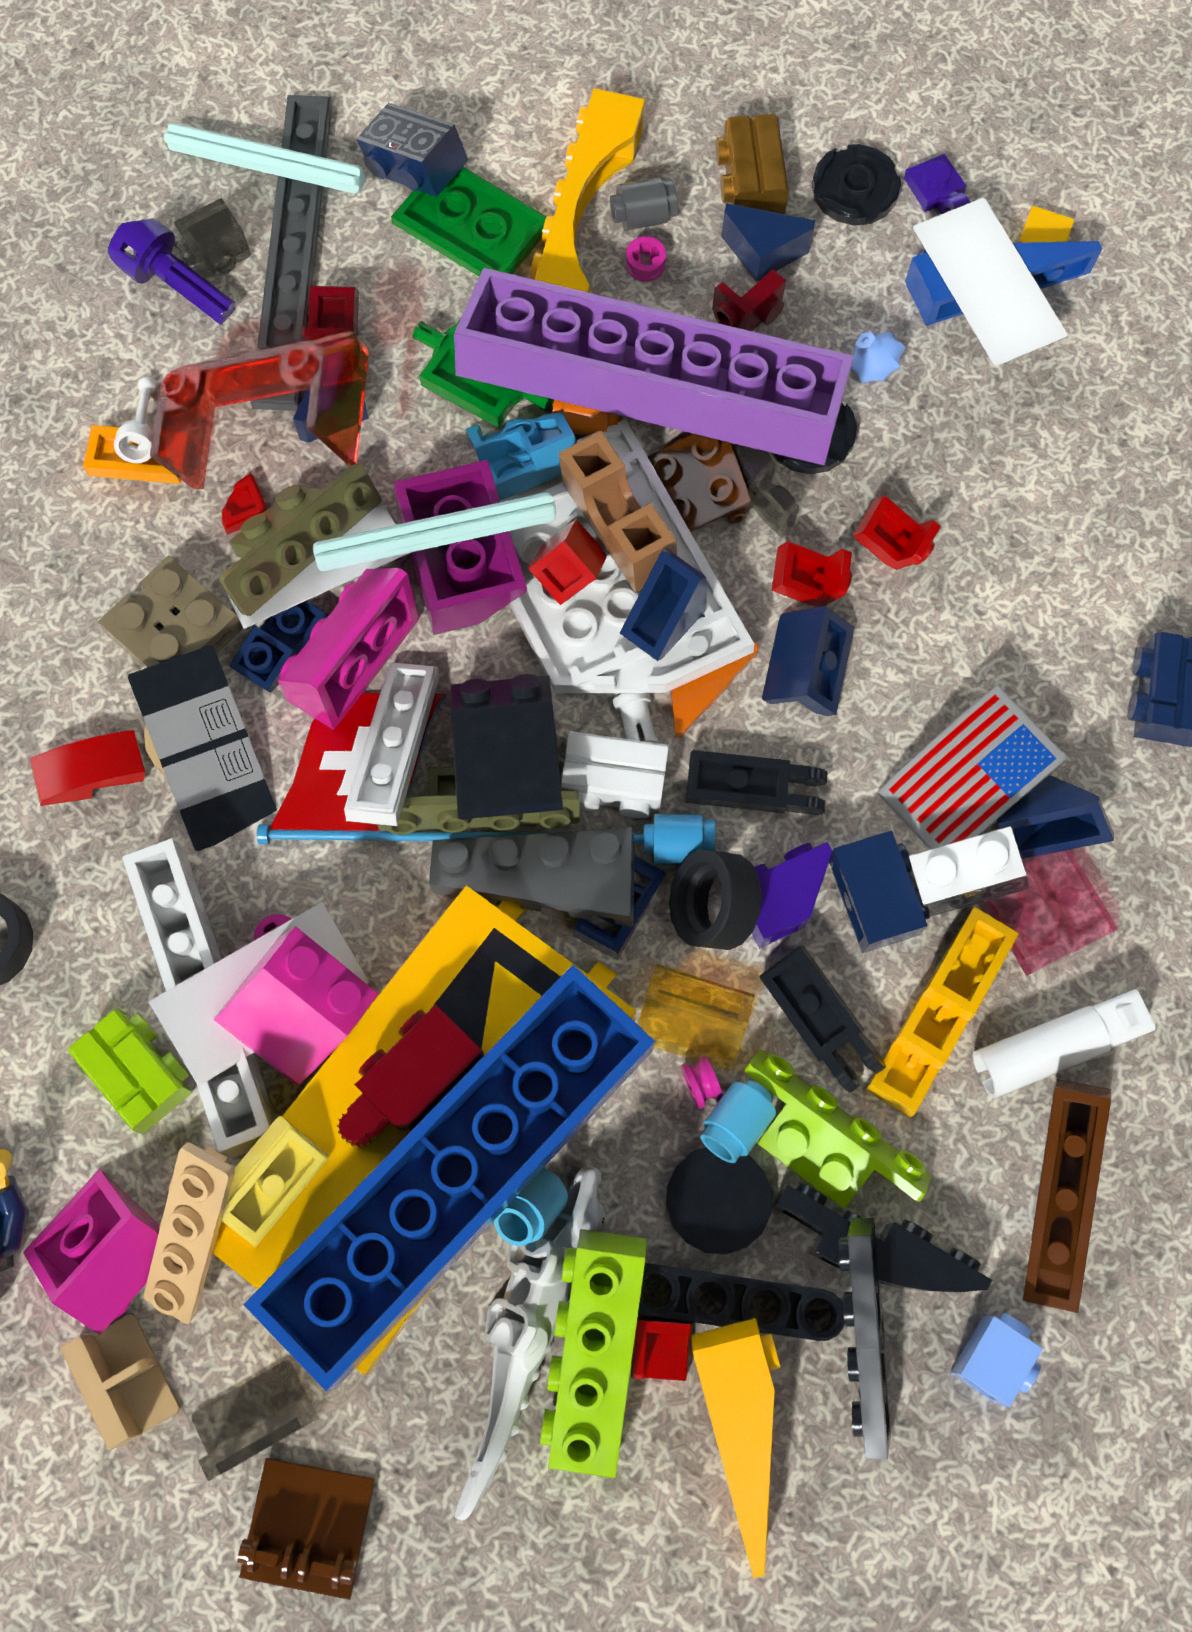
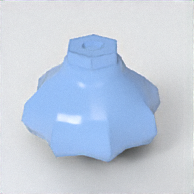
M871 331L860 335L855 342L857 345L854 347V357L850 370L858 375L860 382L863 384L872 381L884 382L891 373L900 369V359L905 352V346L897 341L895 335L890 331L881 334H873Z

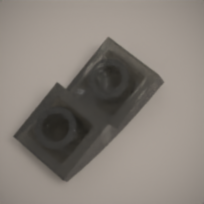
M734 444L733 448L753 502L751 506L763 521L782 538L794 526L799 505L795 503L794 497L787 489L780 485L775 486L772 484L776 463L772 461L767 451Z

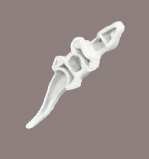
M586 1166L579 1170L567 1191L568 1201L565 1208L539 1240L524 1246L512 1244L509 1246L507 1267L512 1273L504 1298H497L488 1308L484 1334L485 1340L495 1345L489 1414L477 1456L455 1511V1518L459 1520H466L478 1508L485 1491L493 1482L494 1474L499 1464L507 1458L508 1443L511 1437L518 1434L520 1430V1424L518 1423L520 1412L529 1405L530 1400L527 1394L531 1384L538 1379L540 1375L539 1366L545 1354L549 1353L552 1349L551 1341L554 1337L559 1301L570 1303L571 1283L561 1282L566 1247L577 1248L580 1229L599 1231L605 1223L606 1213L597 1196L598 1185L602 1180L601 1172L595 1167Z

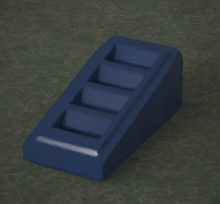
M636 856L634 857V872L650 881L645 888L634 882V894L639 896L636 904L634 903L633 927L615 924L614 919L599 917L620 929L617 936L593 924L596 916L592 915L591 920L579 918L573 929V937L617 961L666 875V872Z

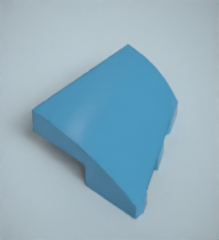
M562 412L546 414L529 420L522 418L507 420L506 427L502 432L486 434L484 436L480 425L466 429L479 462L488 460L500 501L561 476L558 453L577 443L575 435Z

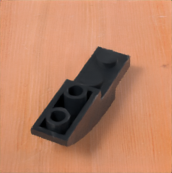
M799 1182L796 1189L788 1184L782 1187L772 1207L818 1233L809 1254L840 1269L839 1237H848L852 1218L862 1217L846 1210L842 1217L824 1206L827 1197L804 1183ZM904 1219L901 1226L895 1222L886 1224L879 1238L876 1237L879 1283L916 1291L950 1293L988 1290L992 1279L978 1272L982 1265L978 1260L956 1248H951L949 1254L930 1243L933 1235L909 1220Z

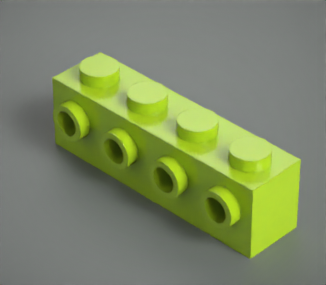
M580 1229L577 1248L566 1247L561 1282L572 1283L570 1303L559 1301L554 1336L565 1338L563 1357L552 1355L547 1391L558 1392L556 1410L545 1409L540 1445L551 1446L548 1469L616 1479L645 1266L647 1238Z

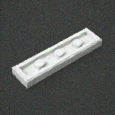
M390 662L344 808L346 821L398 826L439 681L437 666Z

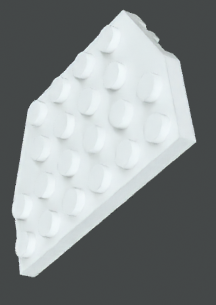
M624 419L618 422V425L608 426L607 432L602 433L626 466V476L630 489L640 507L642 508L649 503L653 505L677 540V556L706 576L707 610L662 660L656 661L620 634L641 590L636 593L634 592L563 486L562 475L514 496L502 499L500 502L547 492L552 495L555 502L556 519L554 521L510 531L527 586V592L512 601L510 606L546 675H550V684L555 694L666 693L754 652V642L628 422ZM592 433V434H590V435H588V436H586V437H583V438L577 440V443L580 442V441H582V440H584V439H586L587 437H589V436H591V435H593V434H595V433ZM577 519L605 551L607 558L597 579L560 605L528 568L539 548Z

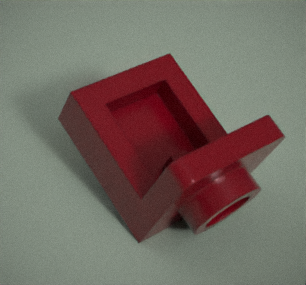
M772 269L742 297L724 282H721L714 288L712 311L715 319L719 324L753 331L762 322L766 325L771 324L783 310L784 302L782 300L786 280Z
M310 286L309 327L302 328V338L311 345H315V351L324 353L329 341L338 343L342 353L343 346L357 347L359 291L355 287Z

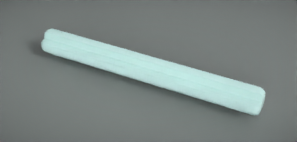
M177 123L169 124L167 132L164 133V141L168 144V148L176 152L354 194L360 193L363 184L366 182L363 168L354 164Z
M546 492L318 541L313 544V552L318 569L320 571H327L552 522L556 519V506L552 495Z

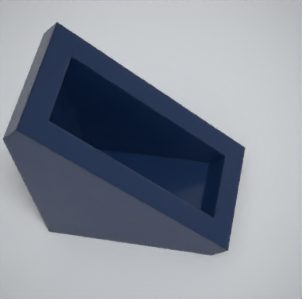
M726 203L721 236L754 280L758 282L772 269L777 271L809 253L816 220Z
M663 549L635 601L620 634L656 661L662 660L707 610L706 576L670 550Z
M1051 775L997 819L999 830L1011 826L1021 859L1114 841V832L1099 796Z

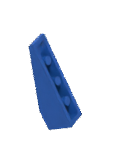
M1099 241L1013 243L1040 289L1091 273L1103 249ZM924 250L913 257L905 283L925 325L928 326L962 315L963 312L927 251Z

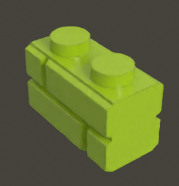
M118 1008L111 1011L92 1030L87 1031L70 1045L67 1051L130 1129L140 1134H145L193 1093L184 1082L191 1074L171 1051L164 1056L152 1043L158 1037V1034L139 1012L131 1017Z

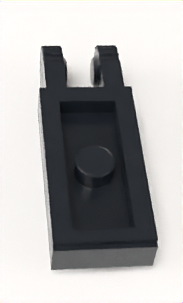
M693 750L690 752L685 803L783 814L785 811L823 815L825 813V800L814 796L788 794V782L805 784L812 787L827 784L828 773L825 769L790 764V760Z
M798 946L759 976L818 1061H824L834 1077L837 1078L838 1082L848 1093L860 1087L854 1070L836 1052L848 1042L856 1050L864 1065L873 1071L874 1074H878L886 1068L883 1058L871 1041L862 1033L865 1031L862 1025L804 946Z

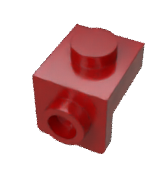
M883 495L873 500L852 537L884 564L898 570L910 565H919L929 557L935 546L933 539L941 525L934 519L918 524L888 497Z
M787 541L777 547L771 591L811 606H826L843 597L850 587L852 581V572L850 570L852 552L841 549L827 557Z

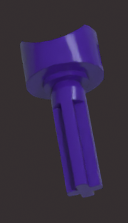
M155 218L121 223L111 238L108 247V254L111 260L121 271L141 284L148 282L156 274L162 281L220 325L235 311V301L172 254L175 236L171 230ZM130 246L133 249V255L124 249Z

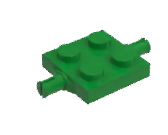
M420 321L418 327L414 328L412 338L434 349L431 360L419 375L421 386L499 428L512 408L523 399L539 406L544 411H547L549 405L553 404L554 399L456 376L454 332L459 321L444 333L425 324L423 321Z

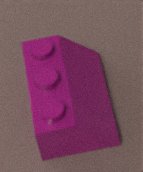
M488 460L393 482L397 512L401 524L500 502ZM510 531L410 553L433 635L480 624L527 592L526 582Z

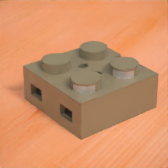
M169 555L140 581L143 590L134 599L126 594L98 621L106 634L143 668L209 645L214 647L217 654L244 629L233 611Z

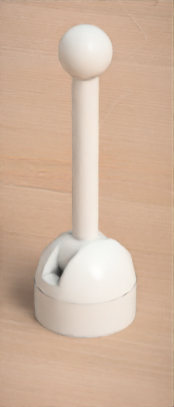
M149 376L142 377L138 382L141 395L135 420L124 422L117 430L114 441V449L118 456L130 463L148 461L153 454L155 446L153 431L147 424L144 425L150 395L157 390L156 381ZM129 441L137 443L138 446L129 444Z

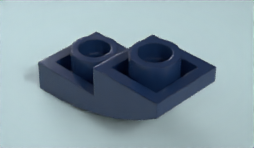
M304 601L269 617L261 629L254 625L229 664V667L271 693L279 685L278 679L285 662L292 655L299 654L310 640V634L315 624L320 619L327 618L329 615L308 601Z

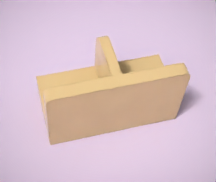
M127 1314L113 1322L101 1335L97 1333L93 1335H80L60 1347L108 1450L124 1446L180 1411V1405L135 1314Z

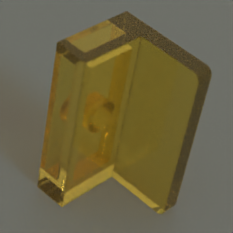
M656 964L644 999L638 1025L655 1040L654 1048L699 1061V1057L705 1055L712 1066L730 1071L734 1067L748 1025L755 994Z

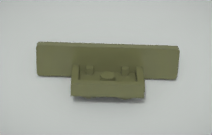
M353 463L323 489L302 485L289 486L276 496V502L264 513L254 515L242 524L241 532L229 541L241 559L223 573L219 579L241 614L246 616L254 614L315 561L314 543L342 537L381 503L382 498L362 464Z
M428 767V796L406 797L398 826L378 824V828L380 831H389L398 835L411 834L416 830L430 829L457 833L467 828L491 827L495 830L507 831L518 826L542 825L546 828L558 829L568 824L580 822L579 792L575 790L561 791L563 810L459 820L455 767Z

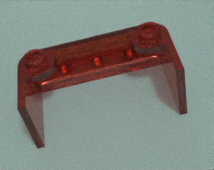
M340 330L224 354L174 369L163 378L159 390L150 457L191 488L204 489L215 407L311 389L306 428L348 466L356 465L369 359L366 345L353 332Z

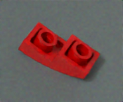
M134 730L115 732L76 741L30 758L40 806L92 799L93 789L143 782L145 776V769Z

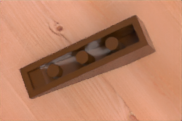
M1061 1079L1056 1081L1023 1301L1075 1313L1079 1312L1111 1105V1089Z

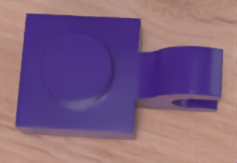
M945 154L906 169L904 180L924 212L937 208L940 214H944L971 203L964 194L967 185Z

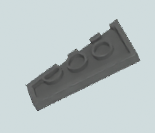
M632 828L433 840L429 885L433 894L456 898L467 885L491 904L502 900L519 903L521 909L541 912L542 907L568 911L570 917L591 920L593 915L614 919L615 924L633 927L635 837Z

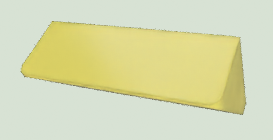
M282 1116L277 1117L234 1168L235 1173L222 1222L256 1247L330 1156Z

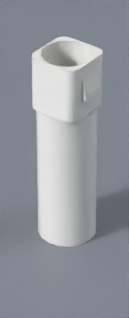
M1134 989L1092 1007L1085 1006L973 1051V1063L978 1073L985 1070L989 1071L991 1078L982 1083L986 1092L992 1098H998L1109 1053L1114 1047L1154 1031L1155 1024L1140 993Z

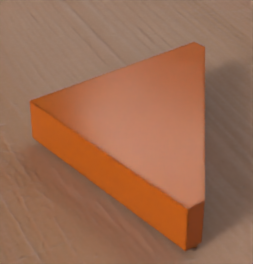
M754 643L753 653L671 690L675 738H682L706 709H709L731 685L737 675L757 656L758 643Z

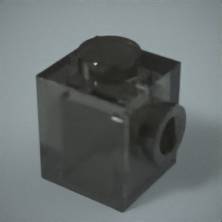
M222 198L173 222L180 241L174 244L178 255L190 268L195 266L200 275L205 279L213 275H226L234 269L237 263L251 256L244 232Z

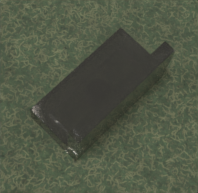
M291 1361L281 1362L192 1414V1422L208 1454L198 1460L207 1481L209 1482L319 1419Z

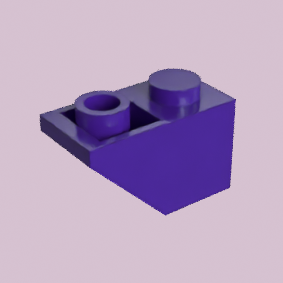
M828 842L816 848H813L811 843L798 846L784 855L785 862L770 869L767 868L766 864L754 867L760 879L762 892L760 916L752 932V936L759 949L805 928L811 917L832 854V849Z

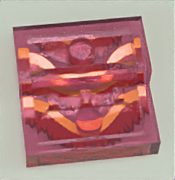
M1071 849L1036 856L1024 862L1023 866L1027 875L1029 889L984 902L994 919L1019 933L1011 951L1026 977L1118 930Z

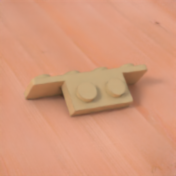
M187 1142L178 1152L144 1291V1299L151 1303L159 1312L171 1315L185 1324H189L197 1313L235 1169L226 1163V1156L210 1147L203 1150L190 1142Z

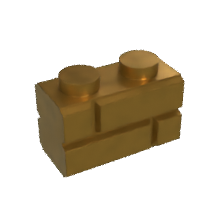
M776 114L755 115L753 118H750L749 115L728 117L725 120L723 137L716 138L717 165H725L726 174L721 175L720 182L722 203L785 214L789 189L778 116Z

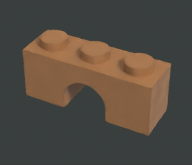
M599 431L558 453L563 486L636 593L642 590L663 549H668L677 555V540L651 503L642 508L640 507L630 489L626 476V466L602 431Z

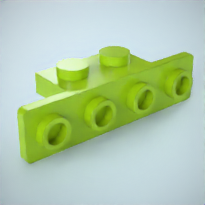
M759 1050L744 1069V1072L786 1103L757 1143L843 1209L846 1208L874 1170L914 1200L920 1202L923 1199L932 1177L926 1172V1167L919 1158L906 1150H896L882 1139V1134L872 1123L860 1117L853 1118L838 1107V1101L826 1089L817 1085L811 1087L795 1075L793 1066L781 1056L774 1053L768 1055L763 1050Z

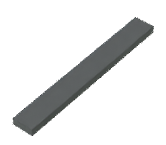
M287 96L281 148L327 158L333 105L331 97ZM278 176L251 406L253 409L297 411L300 403L306 340L302 338V328L308 327L309 292L310 286H313L323 186Z

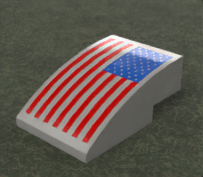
M996 685L933 739L877 793L920 840L932 850L985 833L997 822L999 817L1045 778L1052 775L1068 757Z

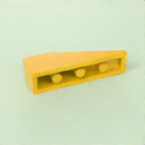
M754 1318L691 1335L694 1360L753 1578L765 1576L775 1397L770 1371L780 1369L781 1367L772 1333L761 1336L757 1320Z

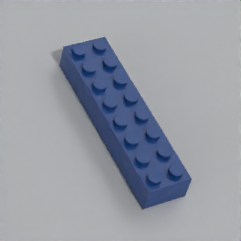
M572 965L243 1305L326 1392L337 1389L652 1053L655 1040L577 967Z

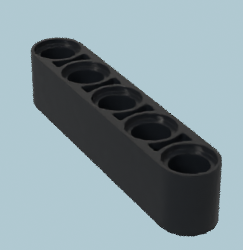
M645 1263L643 1279L650 1274L662 1276L670 1286V1295L668 1300L659 1307L646 1305L640 1297L638 1310L640 1315L723 1327L754 1319L749 1311L750 1299L756 1292L764 1290L774 1296L777 1302V1311L771 1321L767 1323L757 1322L761 1333H772L815 1341H828L838 1336L845 1325L841 1299L833 1292L825 1289ZM705 1282L716 1284L723 1293L722 1307L713 1315L702 1314L694 1303L696 1289ZM815 1298L823 1300L831 1312L829 1324L821 1331L812 1330L804 1318L806 1305Z

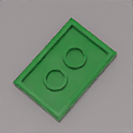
M462 167L437 197L419 190L412 191L393 213L391 220L395 226L480 277L483 268L513 274L542 239L543 227L547 216L467 168Z

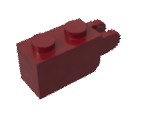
M437 1005L427 1013L422 1009L414 1013L398 1032L402 1038L387 1053L383 1049L376 1051L360 1067L358 1073L362 1078L354 1085L362 1094L347 1108L346 1114L342 1113L341 1119H338L339 1125H337L339 1128L338 1133L342 1135L341 1138L343 1140L346 1139L347 1143H351L352 1147L355 1145L358 1148L362 1145L366 1147L367 1143H371L372 1138H377L391 1123L399 1131H412L484 1057L483 1051Z

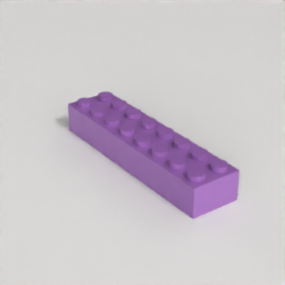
M483 268L454 332L456 376L824 466L854 357L845 353Z

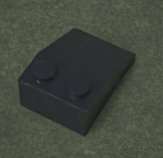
M522 674L512 679L493 681L470 679L460 684H450L458 819L563 810L550 675L535 676L532 674Z

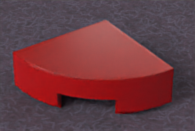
M252 473L240 479L233 486L234 491L230 494L225 508L222 509V523L227 535L240 530L242 524L252 516L262 514L267 510V506Z

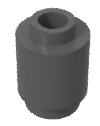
M654 177L617 184L616 194L610 195V209L614 223L622 222L624 231L665 224L668 222V218L677 217L678 199L673 181L671 179L663 181L661 177Z

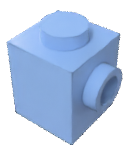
M1002 1313L999 1319L996 1316H983L950 1373L997 1405L1010 1408L1019 1390L1026 1393L1037 1379L1041 1370V1364L1036 1360L1043 1348L1028 1339L1032 1330L1006 1313Z

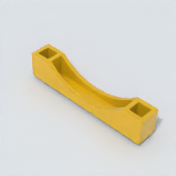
M593 88L588 107L583 105L580 107L576 124V133L579 136L577 142L570 141L565 159V169L568 172L565 179L559 178L554 193V206H557L554 216L547 215L542 234V242L545 243L543 253L536 252L534 255L531 279L590 293V285L580 267L574 246L577 227L586 206L598 189L615 173L633 163L644 127L645 99Z

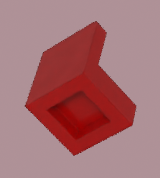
M575 519L539 548L528 569L552 597L562 605L597 579L607 554L582 524Z
M637 1319L631 1364L632 1379L644 1380V1378L686 1381L689 1336H691L692 1324Z

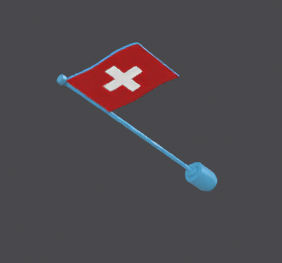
M362 693L335 730L314 718L306 738L293 784L271 826L270 824L258 825L257 842L258 844H270V839L433 841L539 833L415 831L411 834L398 835L389 831H380L378 824L346 821L344 808L380 693ZM435 693L406 797L413 786L428 729L439 707L446 699L447 694ZM654 814V824H644V834H634L635 844H644V854H654V864L681 865L687 856L700 849L715 851V820L703 819L702 814Z

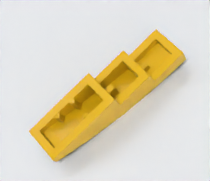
M972 908L885 1054L883 1061L886 1068L873 1075L865 1089L867 1092L909 1118L917 1112L937 1073L950 1057L967 1023L975 1016L1018 937V932L978 908Z

